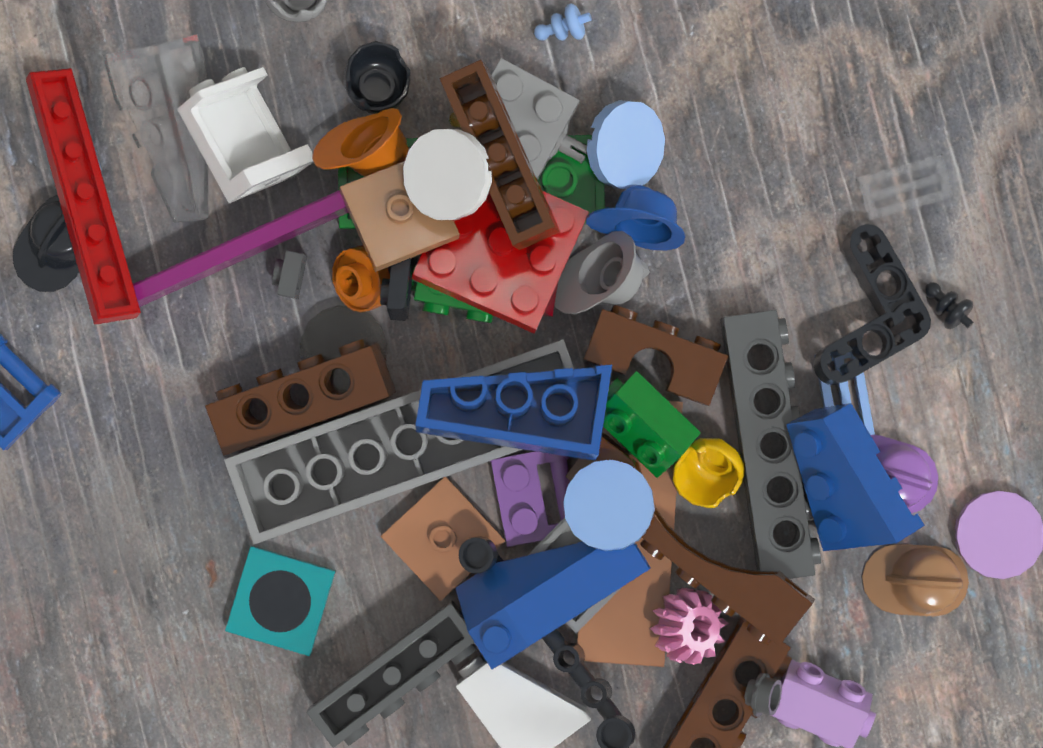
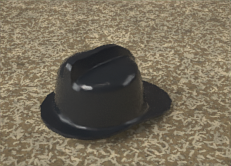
M58 195L49 198L38 208L19 235L13 249V265L17 276L26 286L39 292H54L67 287L79 274Z

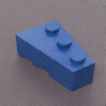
M852 403L814 409L786 424L823 551L894 544L925 526L918 513L915 515L911 514L898 491L903 488L897 478L893 477L890 479L876 454L880 453V450Z

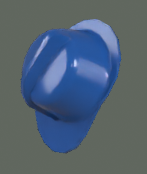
M642 185L631 186L624 190L614 208L593 211L586 217V224L591 229L604 234H609L613 231H623L632 237L636 246L645 249L667 251L680 247L685 241L686 235L683 229L677 225V208L673 200L663 193Z

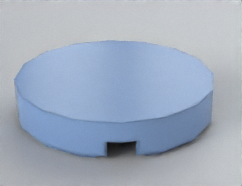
M618 100L605 106L595 117L591 128H595L592 140L588 139L587 142L590 168L599 181L617 189L645 185L657 172L664 155L665 136L660 119L653 109L642 102Z
M616 460L593 462L579 470L568 484L563 501L565 519L573 534L588 546L604 551L625 549L639 541L649 528L655 511L653 491L645 477L631 465Z

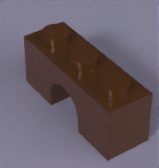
M613 305L611 312L605 309L601 310L585 352L584 361L598 366L612 365L611 371L626 375L630 362L637 352L643 349L658 350L667 357L671 366V375L665 391L699 404L710 406L728 355L719 352L721 344L697 335L694 343L677 337L679 328L657 320L654 321L652 327L636 321L638 313L617 305Z

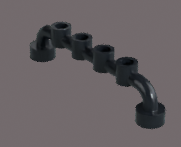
M486 537L470 538L459 549L460 564L471 573L488 571L495 563L504 561L498 554L495 544ZM558 629L542 638L554 653L553 662L556 668L562 672H568L580 687L582 702L590 708H596L603 717L604 721L599 725L596 733L599 746L601 748L631 747L636 736L634 725L621 714L617 706L610 699L612 687L609 682L602 678L595 679L584 665L585 653L583 648L576 643H567ZM565 650H569L574 654L575 662L573 665L565 662L563 657ZM592 686H597L601 689V700H596L592 697Z

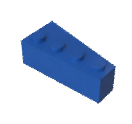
M612 365L580 369H554V371L533 373L517 372L508 373V375L485 377L471 376L423 380L415 425L416 432L595 461L599 455Z

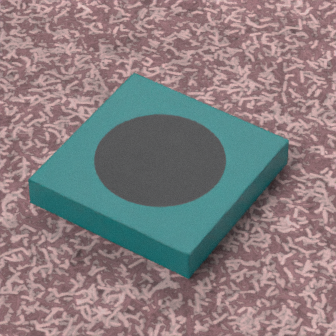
M253 545L250 546L225 631L311 656L336 570Z

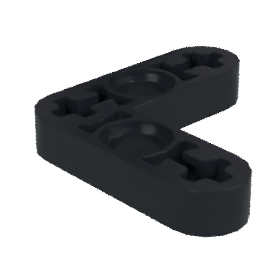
M865 224L850 231L843 241V251L878 317L817 352L813 368L816 376L828 385H837L851 380L919 341L927 335L931 327V318L928 310L886 235L875 225ZM870 238L873 246L869 249V252L864 251L861 253L857 245L862 240ZM881 258L884 260L885 264L869 272L868 265ZM882 272L891 274L896 280L897 289L892 296L882 294L877 287V278ZM913 315L916 323L911 326L912 330L906 329L893 336L889 328L903 322L905 317ZM867 331L875 332L882 340V349L877 356L870 355L863 348L862 338ZM851 351L855 359L841 365L840 372L838 370L832 372L829 370L827 364L832 361V357L837 358Z

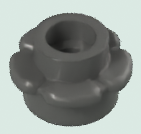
M761 673L757 679L749 681L745 692V703L751 706L754 716L760 717L762 713L767 715H774L776 713L782 695L781 681L770 678V675L767 673Z

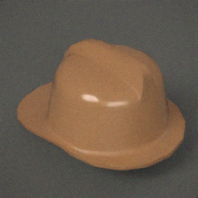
M895 544L885 546L874 552L869 558L862 575L864 591L870 601L882 611L898 615L931 617L946 615L958 608L966 597L969 585L967 569L959 556L950 549L928 545Z

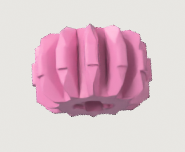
M681 588L677 590L676 595L669 594L663 596L665 609L658 608L653 610L656 616L659 617V624L650 628L654 634L660 635L655 646L659 650L667 652L666 657H669L670 660L679 663L685 661V663L695 665L697 663L701 664L703 657H716L714 644L726 642L719 635L720 628L729 623L723 618H718L721 610L712 603V595L702 590L694 591L690 588Z

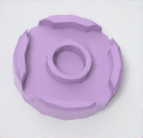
M997 490L979 494L965 504L956 519L955 543L958 554L968 567L985 577L1006 579L1021 575L1034 565L1043 550V523L1041 516L1031 502L1016 493Z

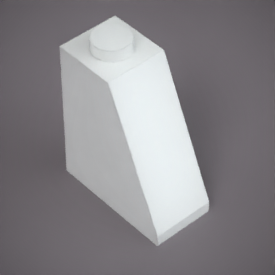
M479 655L458 671L462 678L457 681L456 688L501 748H554L592 720L585 706L506 662L492 670L487 661H483Z

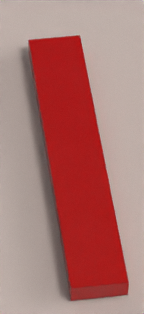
M72 68L29 72L26 77V83L93 323L96 325L137 318L141 311Z

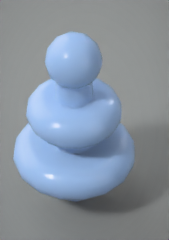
M572 3L567 4L564 10L565 18L560 13H554L551 16V24H539L534 29L535 38L544 41L550 35L555 34L558 40L563 41L568 37V31H570L573 38L581 40L585 35L584 23L592 21L589 12L581 15L576 5Z

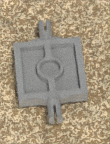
M501 58L491 76L537 180L548 160L556 155L558 151L582 164L585 156L571 149V147L587 155V145L567 135L569 121L580 100Z

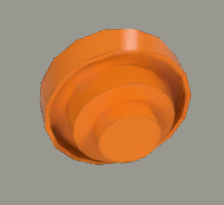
M363 245L342 251L336 257L332 268L333 284L341 301L351 310L360 313L381 306L380 292L382 279H390L388 267L375 272Z

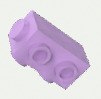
M791 660L788 669L780 680L782 695L776 713L771 716L777 718L786 727L806 730L817 735L824 743L835 747L853 748L859 736L866 738L876 717V713L870 711L873 694L866 692L860 684L854 681H841L824 674L821 668L812 663H799Z

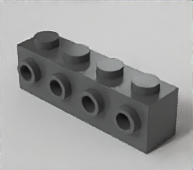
M453 600L449 601L309 707L306 713L332 748L342 741H345L348 746L357 741L370 730L366 723L378 714L383 719L387 718L405 704L401 698L414 687L419 692L423 691L441 677L437 670L450 660L454 665H457L476 650L473 645L474 641L467 631L463 613Z

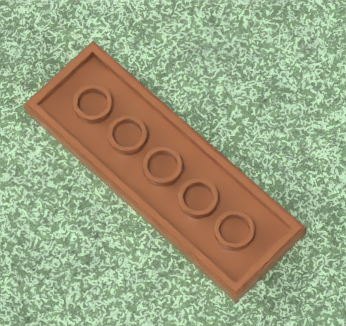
M669 401L682 414L683 402ZM603 427L602 433H605L606 435H608V436H609L611 439H613L616 443H618V444H619L620 446H622L625 450H627L614 436H612V435ZM640 463L642 475L653 491L655 507L667 524L674 530L677 489L672 478L675 463L658 478ZM642 537L635 543L651 569L623 586L578 631L577 644L583 648L585 653L584 661L657 667H664L665 651H661L655 646L660 635L654 634L650 628L659 624V617L656 616L653 610L658 608L665 609L663 596L670 594L672 561L666 556L662 560H658L640 545L643 540Z

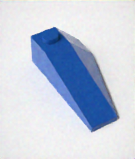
M581 541L497 562L490 570L477 573L457 586L456 592L467 631L493 670L650 570L651 567L636 543L625 549L604 551L590 547Z

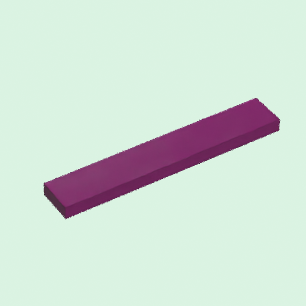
M334 192L134 283L133 286L139 307L349 213L340 192Z

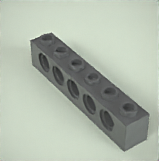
M777 309L723 317L720 319L725 355H728L726 364L739 453L745 464L743 480L757 571H780L789 579L816 575L814 564H821L820 548L817 537L810 538L808 520H814L807 494L803 493L801 474L786 425L800 417L798 406H791L788 390L795 388L793 366L791 362L784 363L782 345L789 344L785 318L778 319ZM754 345H762L770 353V362L763 370H756L748 363L747 354ZM763 388L771 390L777 399L776 407L768 414L760 413L754 406L755 394ZM770 432L777 433L783 441L781 453L773 458L766 457L760 448L762 438ZM782 476L789 484V493L785 499L775 502L767 494V485L774 477ZM781 521H791L796 529L795 538L787 545L777 544L773 537L775 526Z

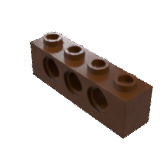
M478 60L439 78L462 131L473 135L486 150L489 158L486 159L488 171L492 172V183L489 192L512 245L521 250L559 233L560 230L485 63L482 60Z
M360 339L338 347L341 356L324 361L321 353L297 362L299 371L283 376L280 368L256 377L258 386L243 391L240 383L216 391L217 400L205 405L223 456L387 398L396 393L379 343L366 346L364 339ZM335 368L343 369L349 374L351 384L347 391L337 390L333 386L331 374ZM294 383L302 384L308 390L309 401L306 406L297 405L291 399L290 389ZM253 398L262 400L267 406L268 415L264 421L257 420L250 413L249 405Z
M740 617L663 748H690L694 740L702 737L710 739L713 742V748H741L747 735L742 729L750 716L757 717L753 715L751 706L745 703V692L748 683H741L736 680V668L744 661H754L759 669L757 677L761 673H767L770 675V678L774 677L780 680L791 663L792 657L787 655L791 647L784 641L780 646L772 640L768 645L762 643L746 629L750 623L743 617ZM722 699L732 700L736 704L734 716L727 721H719L712 714L714 705Z

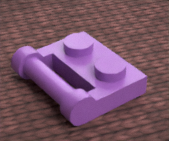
M534 451L491 460L507 547L542 541L559 524L548 525L537 470L538 464L550 463L560 520L562 521L565 518L563 501L568 484L570 483V480L565 476L569 472L567 459L571 457Z

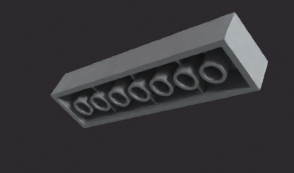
M563 339L456 378L508 375V373L545 372L554 371V369H574ZM421 390L232 456L224 459L253 544H257L522 449L417 433L415 425Z

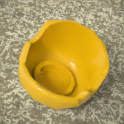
M700 438L695 440L676 461L672 481L678 494L692 505L716 508L726 497L734 496L738 491L745 475V464L737 450L724 440L719 438Z

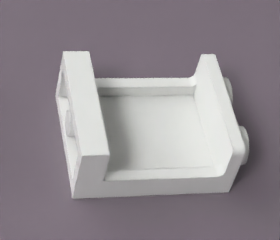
M245 67L239 68L222 78V82L217 84L212 79L203 81L189 90L191 97L177 109L228 203L288 180L314 162L312 159L313 153L308 144L291 150L261 96L257 84L268 76L264 67L251 72H247Z

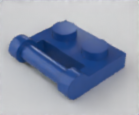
M0 334V365L35 397L26 407L0 382V447L3 450H8L42 413L58 400L62 393L53 384L48 386L6 346L8 341Z

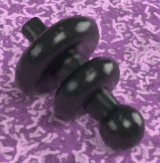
M931 282L926 285V296L930 299H935L937 302L935 306L936 314L943 315L948 313L944 320V327L946 329H953L960 323L966 328L972 326L974 322L968 317L973 309L972 300L964 299L957 304L958 294L955 291L944 294L939 284Z

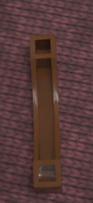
M602 433L597 459L593 461L579 458L565 477L571 481L579 470L593 462L616 460L627 463L641 474L642 472L638 459L608 435ZM655 507L651 524L642 536L643 540L640 545L658 560H662L666 556L678 566L675 573L690 586L697 588L701 584L714 594L711 601L721 611L731 617L736 612L747 620L750 624L746 629L759 641L768 645L772 640L780 646L812 606L815 598L780 571H755L733 567L706 556L686 543L667 524Z

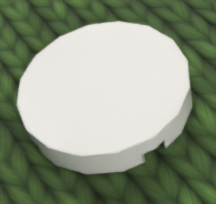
M434 129L420 136L409 149L403 166L404 186L410 201L422 214L436 220H457L476 212L486 200L492 183V172L488 171L486 159L489 158L485 148L473 135L459 129Z

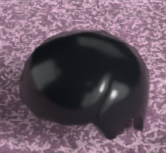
M374 41L359 46L349 57L344 71V86L348 96L358 108L371 114H377L390 108L396 109L407 97L411 72L400 56L398 48L390 44Z

